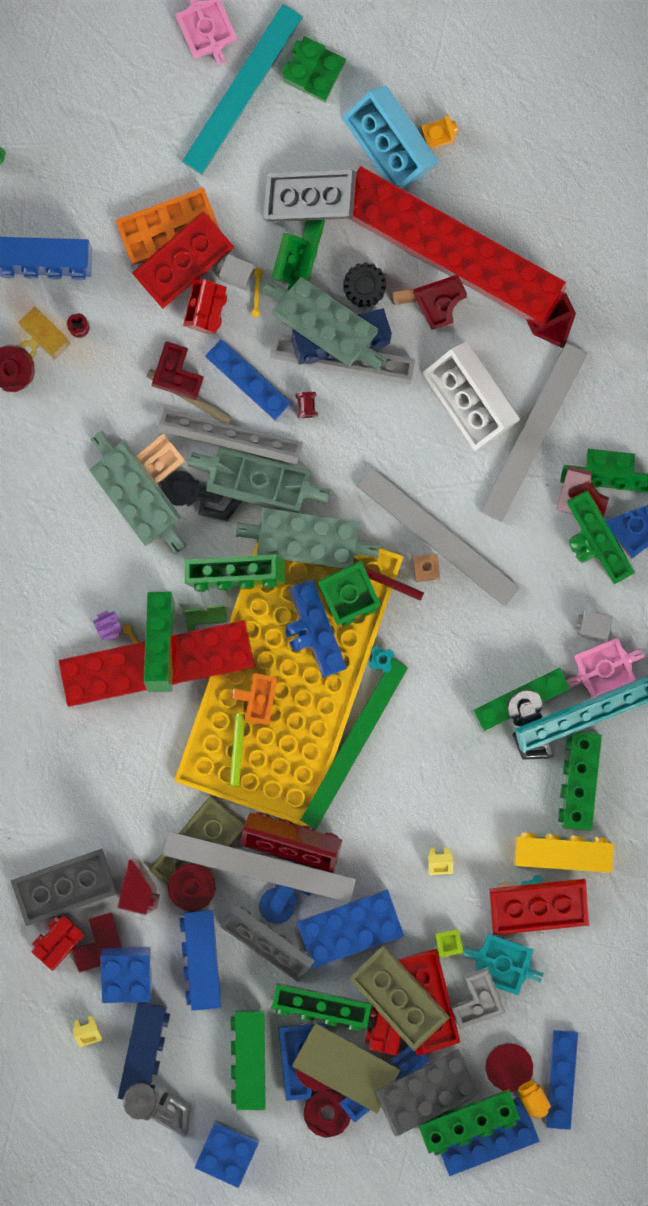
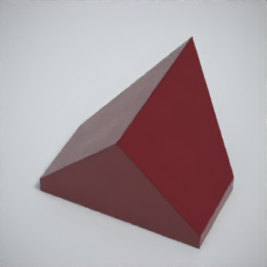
M565 292L562 294L543 328L536 326L528 320L526 321L533 335L564 348L576 312Z

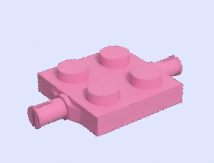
M189 0L191 5L186 10L175 14V17L193 58L197 59L206 54H213L218 66H221L222 63L225 64L227 60L223 55L222 49L236 42L237 37L221 1Z
M615 638L573 656L578 667V675L566 681L567 683L576 681L569 685L570 689L583 684L590 698H594L636 681L632 672V663L645 657L644 654L634 657L642 653L641 649L627 654L622 648L619 639Z

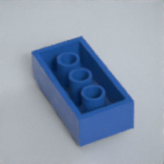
M0 237V277L14 278L16 274L24 275V278L37 279L38 275H48V279L55 280L62 279V276H71L73 280H85L86 277H91L92 246L89 239Z
M388 889L297 921L305 948L314 960L312 968L404 936Z

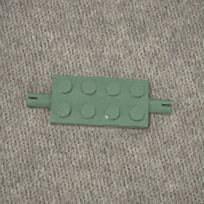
M302 277L288 291L272 280L268 282L270 285H265L263 293L278 302L272 310L273 316L348 367L355 360H364L376 368L377 371H380L385 365L387 358L370 348V343L378 334V329Z
M103 430L95 434V437H92L90 440L103 456L97 464L89 469L94 478L144 546L149 545L158 537H163L174 554L180 552L182 548L187 546L174 529L175 523L182 518L126 441L114 447Z
M219 446L217 455H213V457L192 451L188 463L189 467L209 471L210 478L206 491L274 510L300 513L303 500L308 498L327 504L331 489L310 484L311 471L221 446Z
M264 508L262 523H259V525L237 523V529L246 531L236 530V537L257 539V542H259L257 556L277 555L286 561L344 569L353 564L354 556L356 557L357 554L378 558L379 551L370 549L379 550L380 548L379 542L359 540L357 537L359 522Z

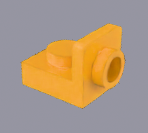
M449 115L444 116L442 120L421 126L424 140L430 149L454 143L455 135L458 134L455 120L451 121Z

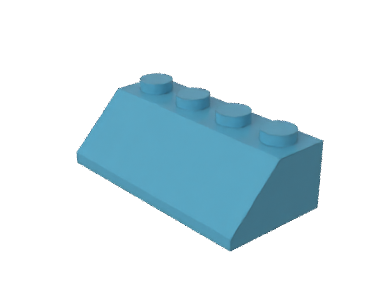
M387 85L369 91L342 117L383 178L403 190L425 176L439 163V160Z

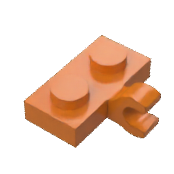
M254 673L250 692L233 689L231 699L248 702L244 721L269 725L278 678Z

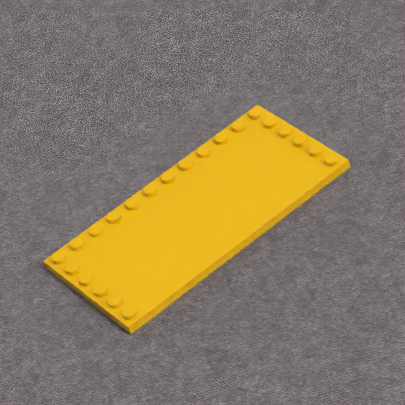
M259 542L256 543L252 556H257ZM381 548L379 550L370 549L379 551L378 558L358 554L356 557L354 556V562L361 561L363 566L395 580L404 557ZM285 560V584H277L276 588H263L262 585H254V589H240L229 623L246 620L255 668L210 677L174 782L281 819H286L301 826H308L300 821L334 761L392 588L370 579L381 606L377 607V611L370 615L364 616V614L355 617V621L346 626H342V624L337 626L317 582L341 570L340 568ZM312 579L347 668L344 671L322 678L313 651L310 648L299 651L293 650L288 642L293 641V639L299 636L297 634L287 638L285 628L288 624L299 620V614L289 588ZM254 673L276 677L278 679L269 725L245 721L239 786H230L235 714L246 715L248 705L246 701L231 699L233 689L250 692Z

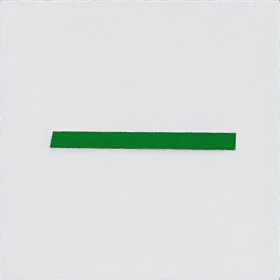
M393 658L391 659L392 669L389 672L383 673L300 821L315 830L408 667Z

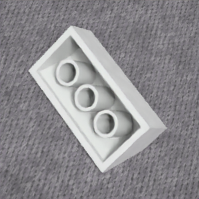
M467 341L449 350L422 372L474 451L480 449L520 421Z

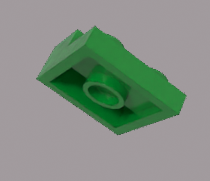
M304 36L302 41L297 40L293 46L292 53L295 55L292 61L287 60L281 71L284 74L283 82L326 103L346 63V58L325 49L324 45Z
M361 561L317 581L337 626L340 624L342 626L351 624L355 621V617L364 614V616L370 615L377 611V607L381 606Z

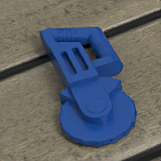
M276 884L275 888L266 891L259 902L262 916L268 922L274 924L287 921L293 915L295 904H298L294 894L295 889ZM300 890L308 896L311 894L310 892Z

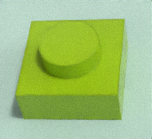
M459 929L434 934L439 959L464 953Z

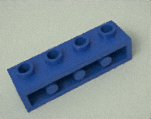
M214 911L184 912V918H180V931L185 932L186 942H182V956H187L188 966H184V980L189 981L190 990L186 991V1004L191 1005V1011L221 1008Z

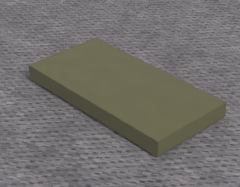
M209 796L179 834L230 847L242 833L244 823L212 796ZM162 853L150 867L149 871L168 886L173 872L182 865L191 864L192 862L165 856ZM204 866L211 871L212 867Z
M385 945L349 977L350 981L413 1051L420 1047L450 1018Z
M314 1023L292 1064V1067L377 1114L381 1104L375 1091L394 1082L400 1072L396 1067Z

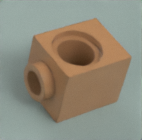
M437 554L413 557L415 583L440 579Z

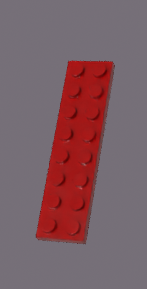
M246 620L172 635V685L255 668ZM146 641L58 660L67 707L147 691L144 683Z

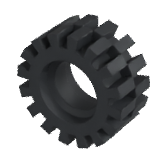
M363 262L360 265L358 263L346 273L344 292L347 299L353 305L357 304L358 307L366 306V308H369L373 304L374 306L378 304L379 300H382L386 291V277L380 268L375 267V264L369 265L368 262ZM366 276L373 280L374 289L370 293L362 294L356 289L355 284L360 277Z

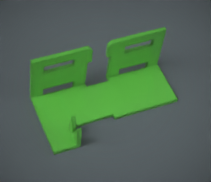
M225 605L207 607L209 611L203 612L202 608L184 610L187 631H195L196 624L226 622Z

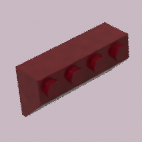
M250 812L242 830L241 846L334 873L343 839H339L333 833L323 834L316 832L314 828L309 826H295L286 819L275 820L262 812H256V814Z
M137 858L129 859L117 908L147 915L158 907L160 894L156 893L157 887L141 860Z

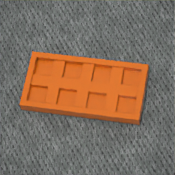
M204 187L115 220L132 266L147 260L203 210L219 228Z

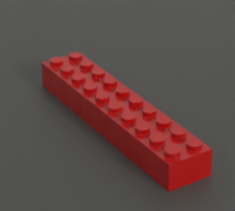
M360 166L357 170L353 219H350L351 221L450 277L458 274L462 284L536 326L544 327L567 288L566 281L364 167Z

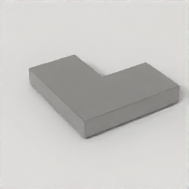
M488 967L465 975V980L472 997L451 1005L460 1029L505 1013L504 1005Z

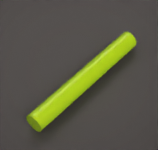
M235 714L230 786H239L245 714Z

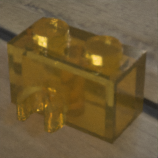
M35 306L18 322L20 327L31 337L30 340L22 341L19 346L22 348L30 346L32 351L29 354L32 358L36 356L37 348L40 346L55 360L71 344L68 338Z

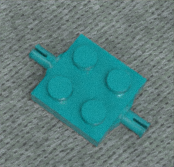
M487 934L484 945L479 951L465 946L464 951L473 953V955L466 952L462 955L463 957L476 960L475 971L488 967L496 988L515 995H519L521 986L527 978L541 982L542 978L533 976V974L543 977L544 974L543 972L530 969V959L534 949Z

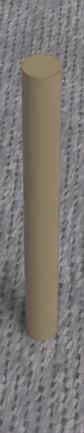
M150 369L146 377L153 381L156 371ZM177 395L222 423L229 424L232 420L231 416L199 397L196 401Z

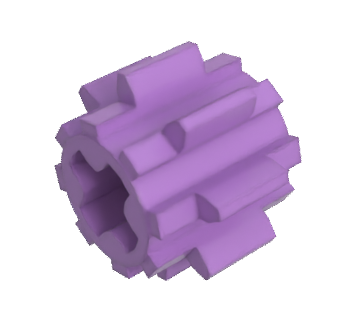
M106 610L97 615L98 619L93 620L101 640L106 638L109 641L119 637V632L124 631L115 611L109 613Z

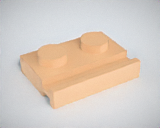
M164 434L136 455L157 484L186 462Z

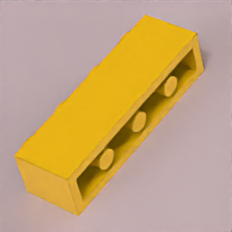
M522 832V836L516 837L514 866L612 873L614 844L608 843V838L594 837V842H585L583 836H570V840H560V835L546 834V838L542 839L536 838V833Z

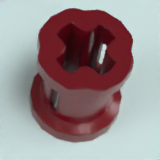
M72 314L67 320L68 330L72 336L82 338L89 333L90 325L83 314ZM82 321L83 328L75 330L73 324L75 322L79 324Z
M316 392L296 393L295 396L299 404L297 418L317 417L318 412L315 411L314 399L317 396Z

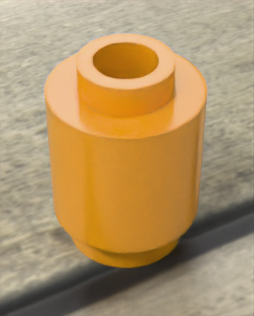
M534 1080L521 1085L518 1089L520 1093L519 1098L528 1115L537 1119L547 1115L551 1104L541 1086L536 1084Z

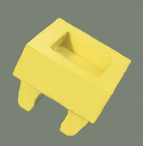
M444 847V854H435V848L430 849L428 855L429 875L453 874V856L448 847Z
M88 1016L89 1023L81 1026L79 1019L75 1020L73 1034L79 1047L103 1041L99 1027L92 1016Z

